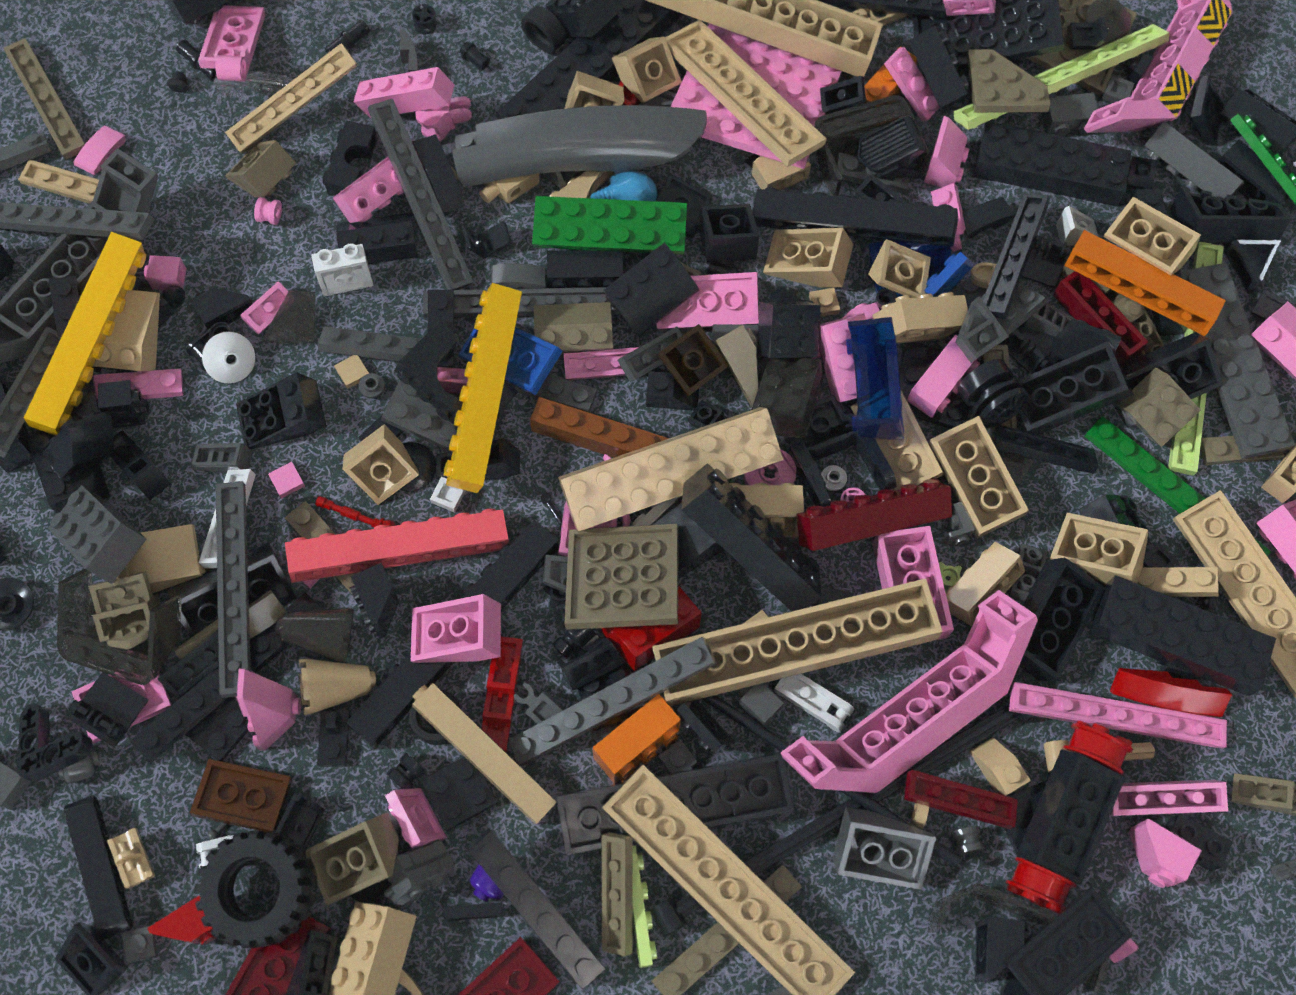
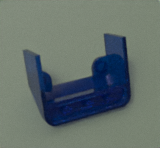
M892 317L849 321L848 327L851 339H846L848 355H853L858 406L857 415L852 416L853 432H858L859 437L888 440L904 439L898 347Z

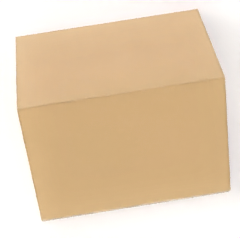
M886 239L868 274L880 286L902 295H911V298H917L926 293L924 290L927 287L926 283L931 258Z

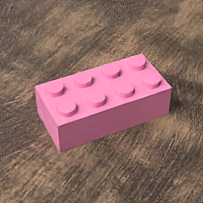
M925 526L897 530L876 535L872 545L882 589L926 578L943 631L939 639L948 638L954 628L931 527Z

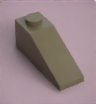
M741 325L715 340L714 343L728 363L729 370L753 410L759 406L756 347L754 345L757 340L750 328L745 329Z

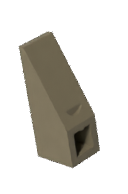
M1119 293L1109 298L1148 341V344L1138 357L1164 346L1143 305Z

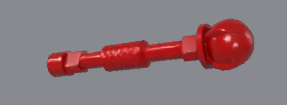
M319 496L315 503L318 507L330 511L334 510L339 512L341 516L356 522L358 520L373 528L379 525L396 526L391 520H385V518L380 520L372 519L362 515L360 511L347 506H339L322 496Z

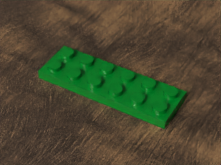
M536 196L532 246L533 248L651 253L665 242L674 254L684 255L687 203Z

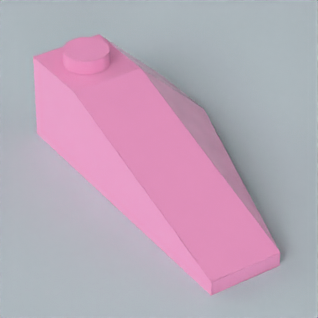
M1287 302L1264 321L1251 335L1255 338L1258 347L1296 380V308Z
M239 669L237 700L243 716L248 718L247 728L249 732L256 733L252 739L254 746L260 751H266L295 723L296 715H300L301 699L297 698L296 693L286 686L246 669Z

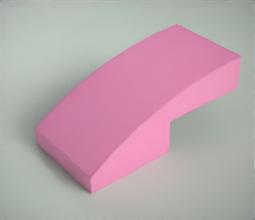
M104 125L84 145L75 158L74 165L96 175L102 170L101 165L125 143V135Z

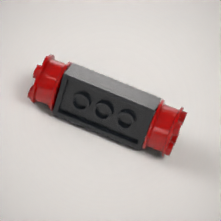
M1079 720L1071 725V728L1074 729L1068 746L1063 745L1022 840L1017 852L1019 857L1015 858L1018 865L1011 880H1006L1005 882L1008 884L1006 890L1020 897H1025L1030 902L1057 914H1060L1067 908L1064 903L1071 887L1076 888L1077 884L1082 885L1125 780V777L1122 776L1124 771L1121 769L1126 754L1133 751L1131 747L1132 741L1116 735L1113 737L1109 735L1110 730L1099 724L1093 723L1091 726Z

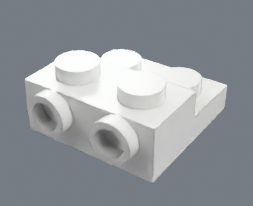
M347 244L340 249H322L316 254H311L314 271L324 296L374 286L363 244Z

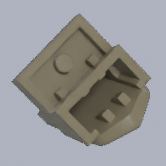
M146 572L117 578L113 584L104 581L89 586L96 611L93 619L100 642L106 641L110 647L130 650L152 635L153 629L156 628L160 599L158 594H152Z

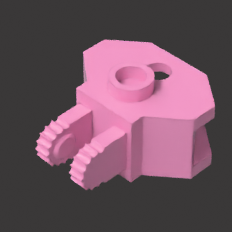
M465 96L451 98L449 106L416 111V120L422 125L421 132L423 136L428 137L436 134L439 141H442L451 129H456L455 124L471 120V111L468 109L471 106V100Z

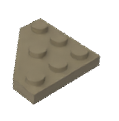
M993 49L968 50L967 63L974 113L1049 111L1050 99L1048 87Z

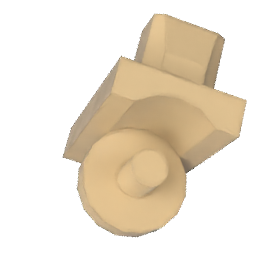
M134 827L120 836L107 840L126 889L155 876L137 828Z

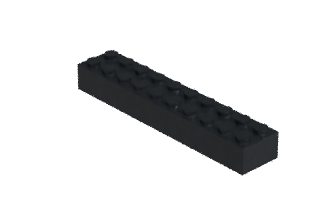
M621 0L625 7L593 37H577L496 112L497 120L535 112L565 109L568 93L577 71L612 83L619 76L612 60L613 57L650 38L660 37L683 14L646 0Z

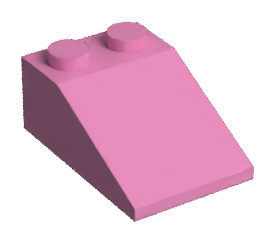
M481 594L412 608L411 662H470L501 657V604L492 598Z

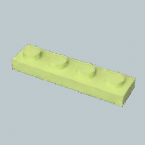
M635 845L632 846V919L640 969L651 967L653 965L652 960L657 959L655 941H649L648 929H653L651 912H645L644 900L648 899V889L646 882H641L640 870H644L642 852L637 853Z

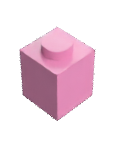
M150 255L149 263L144 268V278L152 289L165 290L170 286L181 288L184 286L186 267L181 257Z

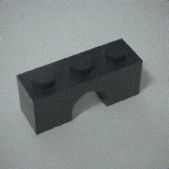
M346 120L343 129L339 130L336 150L333 149L330 155L329 170H326L323 175V185H325L328 195H337L362 176L359 167L349 164L356 158L371 160L378 140L374 126Z

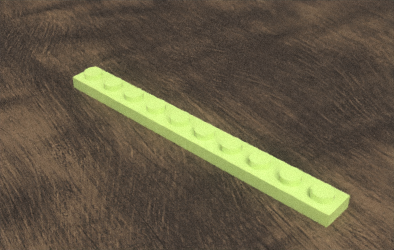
M1152 24L1034 76V78L1048 87L1049 94L1058 92L1066 86L1078 83L1080 80L1096 75L1109 67L1116 66L1125 60L1137 57L1143 52L1157 48L1159 45L1169 41V32ZM972 103L954 111V120L969 130L987 121L997 119L1008 112L974 113Z
M1198 242L1194 254L1193 269L1222 264L1224 246ZM1187 328L1184 337L1195 331ZM1207 393L1191 399L1201 411L1172 437L1168 469L1171 471L1192 476L1198 472Z

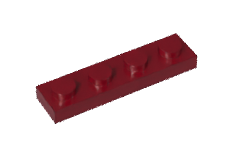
M915 770L907 773L904 797L906 801L1007 829H1012L1016 825L1018 799Z

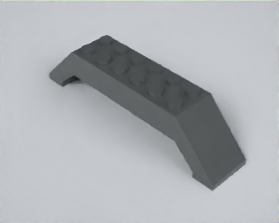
M117 148L101 165L102 172L94 199L86 208L148 213L158 175ZM62 233L0 300V363L29 356L46 326L57 331L49 280L76 276L81 297L109 237Z

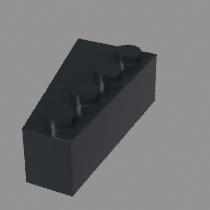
M1186 187L1180 188L1170 209L1177 222L1201 234L1199 242L1232 243L1235 240H1280L1291 221L1280 203L1249 198L1248 202H1244L1233 195H1226L1225 198L1214 197L1212 192L1204 190L1200 194L1190 193V188Z

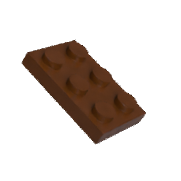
M208 759L189 813L193 817L275 833L292 778L291 776Z

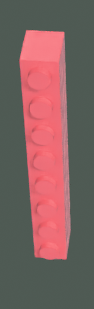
M485 509L481 513L476 514L459 513L450 518L432 517L423 522L406 521L401 523V525L390 527L388 525H379L374 527V529L364 531L352 529L344 534L325 533L318 538L307 539L299 537L291 540V542H285L289 576L291 583L358 573L379 563H382L384 568L499 551L508 544V534L503 509Z

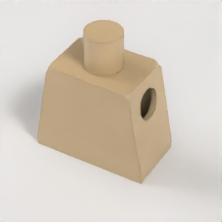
M539 173L483 183L485 187L479 192V195L486 203H490L497 196L506 203H510L539 183Z

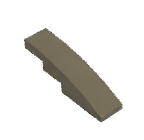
M271 590L249 605L250 639L288 614ZM218 619L174 649L177 656L182 658L218 629Z
M1234 773L1231 802L1296 816V784H1294V781Z

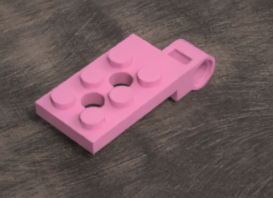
M222 5V9L213 15L198 59L200 68L216 69L218 80L244 82L263 25L265 11L263 7Z

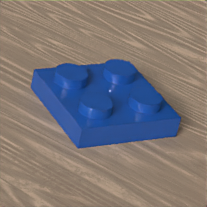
M959 252L957 255L955 253L952 254L944 263L945 268L941 273H935L926 283L928 287L924 290L926 293L932 294L933 297H938L943 293L950 292L975 266L962 252Z

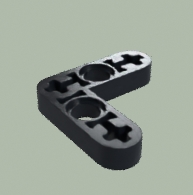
M29 704L24 708L19 719L18 775L29 781L37 782L67 768L89 755L93 745L92 739L85 734L75 731L49 743V711L37 704ZM36 738L34 745L31 747L32 741ZM58 751L56 759L52 762L53 756Z

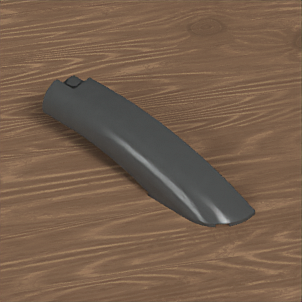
M614 105L557 109L476 124L475 132L455 136L454 163L463 188L538 173L614 171L615 174L669 163L691 151V146L696 140L701 139L707 125V112L705 110L664 106Z

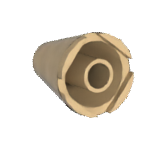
M306 658L299 659V667H304L301 668L302 674H299L302 705H308L303 710L304 715L313 714L368 695L371 688L376 685L375 671H370L369 666Z

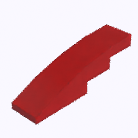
M501 637V657L491 659L481 730L507 754L523 639Z
M1129 668L1118 669L1110 692L1114 695L1169 710L1215 717L1223 716L1232 696L1227 688L1202 686L1198 680L1173 678L1166 671Z

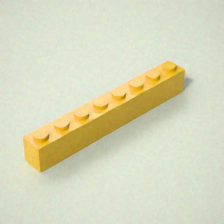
M114 232L110 233L24 416V420L29 427L57 435L62 430L60 427L72 419L70 414L74 406L77 407L83 397L81 390L85 382L89 383L93 376L94 368L92 367L96 359L99 360L104 352L105 346L103 343L106 336H111L115 327L114 319L117 313H121L124 309L126 302L124 297L127 291H131L135 285L136 271L138 268H142L145 263L146 254L141 242Z
M492 283L488 290H483L479 305L483 306L482 313L477 315L474 326L478 333L476 338L473 337L469 353H473L472 361H468L464 377H468L467 385H463L459 401L463 402L462 409L457 411L454 426H458L457 433L452 435L449 450L453 451L451 460H447L444 468V476H447V486L478 493L484 485L522 291Z

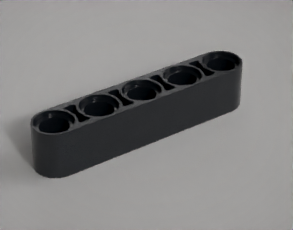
M91 795L65 805L64 812L94 925L100 939L105 940L132 929L133 923L132 919L128 920L131 915L124 891H120L123 889L117 865L113 864L115 861L107 842L109 836L106 837L108 832L101 810L98 811L101 808L100 803L95 795Z

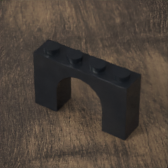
M440 320L398 362L394 371L404 384H409L417 391L416 393L421 400L426 403L429 402L436 408L437 414L442 419L449 420L454 425L456 413L462 409L463 402L442 388L437 378V365L456 346L460 338ZM504 380L498 414L518 393L506 380Z

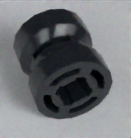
M405 752L400 758V763L396 767H391L386 775L401 789H411L412 782L416 778H421L426 770Z

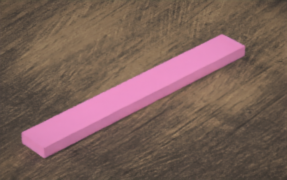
M1017 682L1011 684L1009 707L1011 712L1073 723L1079 720L1091 726L1093 723L1112 730L1222 749L1227 747V720Z

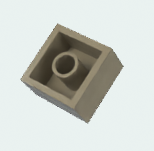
M1158 368L1151 371L1132 389L1134 395L1122 399L1117 404L1135 425L1160 447L1167 443L1201 411L1170 375Z

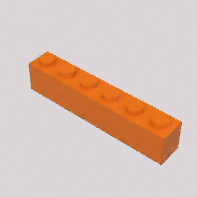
M1086 230L1082 232L1064 265L1203 336H1206L1216 322L1226 301L1174 274H1167L1138 256Z

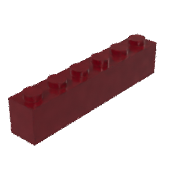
M927 479L921 485L906 484L900 486V489L895 491L889 489L880 490L877 492L878 495L874 496L858 495L854 497V500L848 502L838 500L831 502V506L808 507L807 511L796 513L799 545L815 551L952 517L951 487L940 483L938 479Z

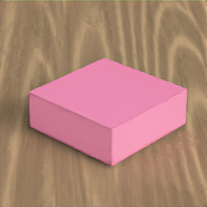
M292 462L268 474L281 498L305 487Z

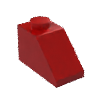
M200 895L147 928L150 934L193 944L201 943L205 945L215 939L211 934L213 928L211 926L205 927L201 921V918L205 916L203 910L197 911L195 902L200 901Z

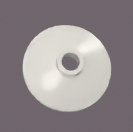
M222 332L213 336L206 343L202 353V362L206 372L213 379L222 383H236L246 378L252 371L255 364V351L249 340L241 334ZM232 354L235 356V361L229 364L226 358Z

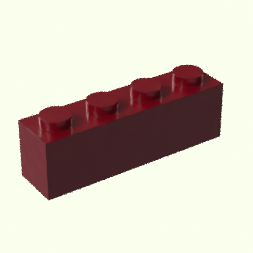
M1074 271L1060 281L1053 296L1074 319L1083 320L1091 326L1109 330L1121 337L1116 349L1121 365L1132 361L1140 355L1148 341L1090 278Z

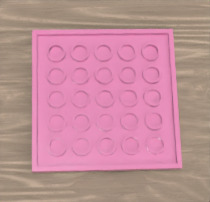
M708 24V28L818 131L820 130L826 114L822 113L820 88L838 83L842 71L716 25ZM688 71L686 72L671 107L705 110L707 112V125L702 138L782 162ZM810 154L792 165L805 169Z

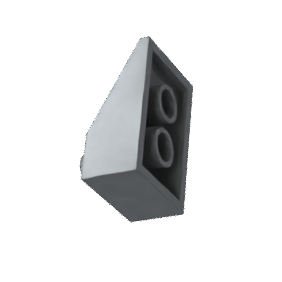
M846 807L832 859L837 875L922 890L936 836L872 811Z

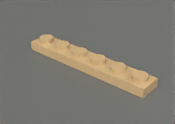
M341 43L225 133L240 153L247 151L357 67L358 64Z

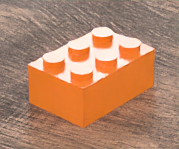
M659 694L592 748L593 759L614 784L619 780L626 782L635 773L634 769L641 762L644 765L648 764L657 756L656 751L663 744L665 747H668L678 739L679 736L677 734L680 731L681 719Z

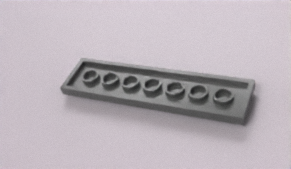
M1222 263L1180 271L1182 279L1226 300L1216 322L1204 337L1210 340L1223 385L1216 388L1241 458L1246 459L1291 450L1296 445L1256 340L1251 335L1253 333L1227 264Z

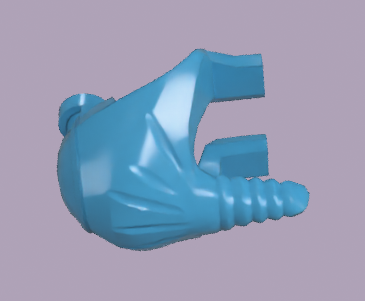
M633 171L611 175L609 177L610 185L591 195L593 199L656 201L658 197L654 181L647 174Z

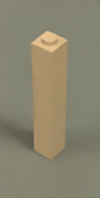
M432 683L428 688L423 685L413 695L416 701L412 704V707L534 824H537L557 803L436 685Z

